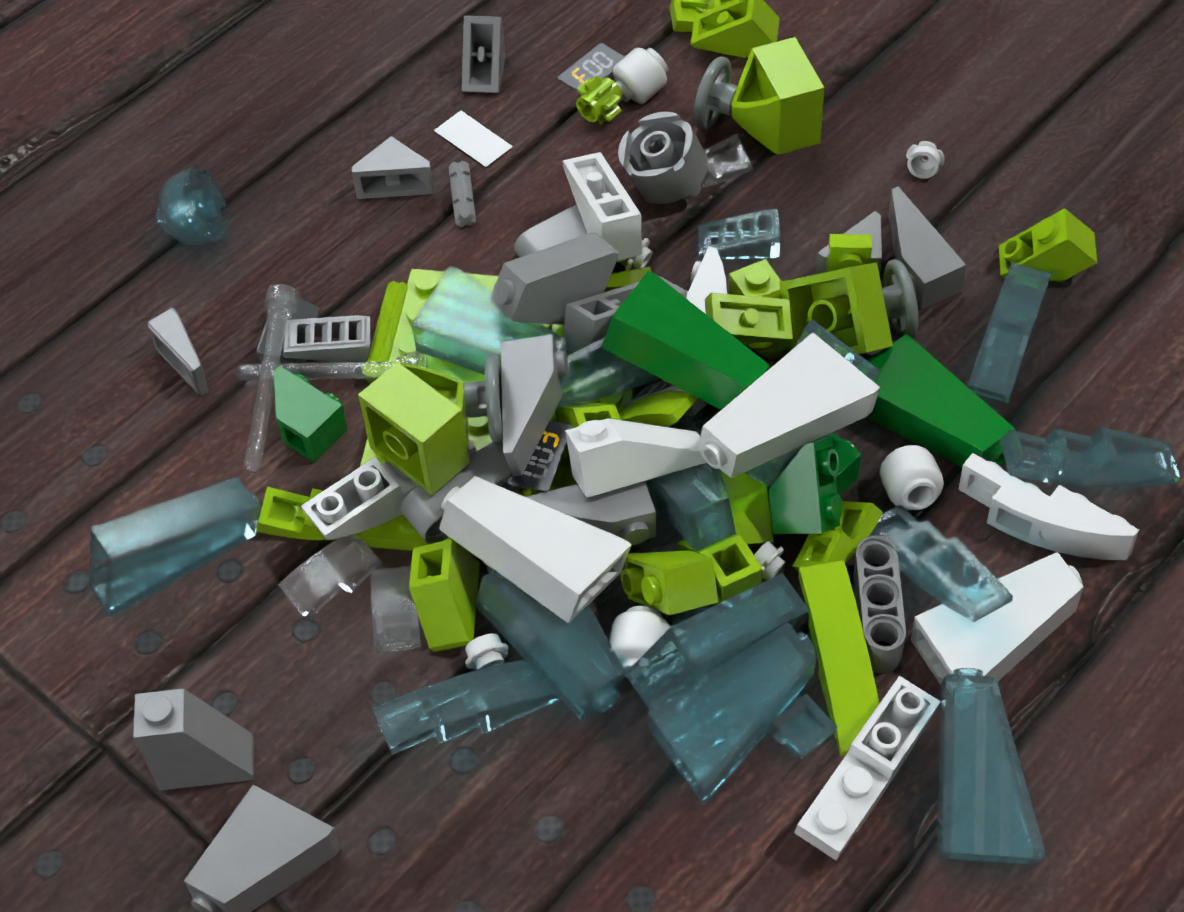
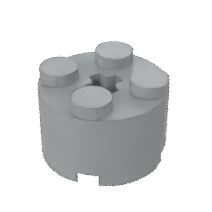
M657 112L638 121L640 126L632 133L628 130L624 134L618 149L619 161L638 193L649 204H667L697 196L701 190V183L707 173L708 158L690 124L674 112Z

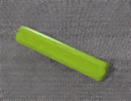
M391 281L387 285L364 369L365 379L370 384L386 372L408 289L407 284L404 282Z

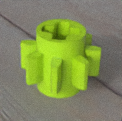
M596 75L592 79L588 78L576 89L582 95L576 101L577 109L587 121L596 122L598 120L599 124L602 125L607 120L610 122L622 112L621 108L617 105L622 99V92L612 79L607 77L601 79L599 75Z

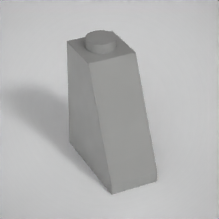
M588 233L503 263L489 301L511 322L564 325L566 304L604 293L620 253L597 233Z
M186 689L135 694L133 738L159 790L254 780V736L251 732Z
M252 785L185 878L184 883L193 898L191 905L199 912H252L335 857L341 847L334 827Z

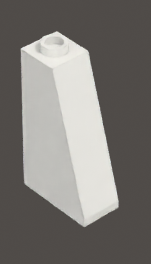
M812 332L703 425L698 450L711 467L715 469L720 468L730 478H733L805 445V443L812 442L867 417L873 411L880 387Z
M474 476L461 488L458 486L452 488L441 505L444 513L439 530L568 624L621 573L632 545L623 538L477 476Z
M1056 552L915 616L911 642L960 713L974 704L1077 610L1083 590L1082 579L1078 571L1073 566L1067 565L1060 554Z

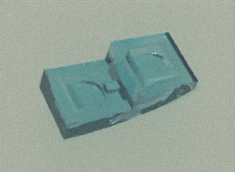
M772 666L739 691L735 698V701L763 729L802 760L839 729L807 693L800 697Z

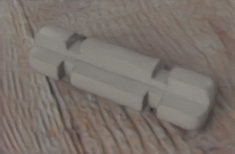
M465 161L459 163L452 162L448 168L455 223L459 227L465 225L472 226L476 222L469 164Z

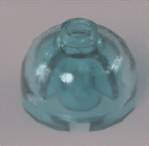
M194 165L174 174L163 184L159 193L156 219L161 229L165 232L168 231L180 243L201 247L224 240L229 235L230 219L222 222L220 209L227 206L219 186L208 171L198 172L199 166Z

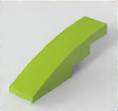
M841 560L800 567L798 578L809 614L808 627L819 663V680L840 756H845L852 742L880 703L856 600L845 561Z

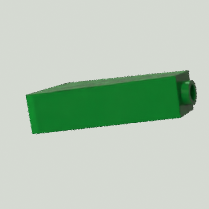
M650 271L645 274L613 314L602 345L603 349L720 410L767 372L770 366L659 276Z
M905 334L895 341L893 346L883 349L856 367L880 387L873 411L866 418L963 468V464L972 453L999 466L1003 465L1010 457L1015 428L909 335Z

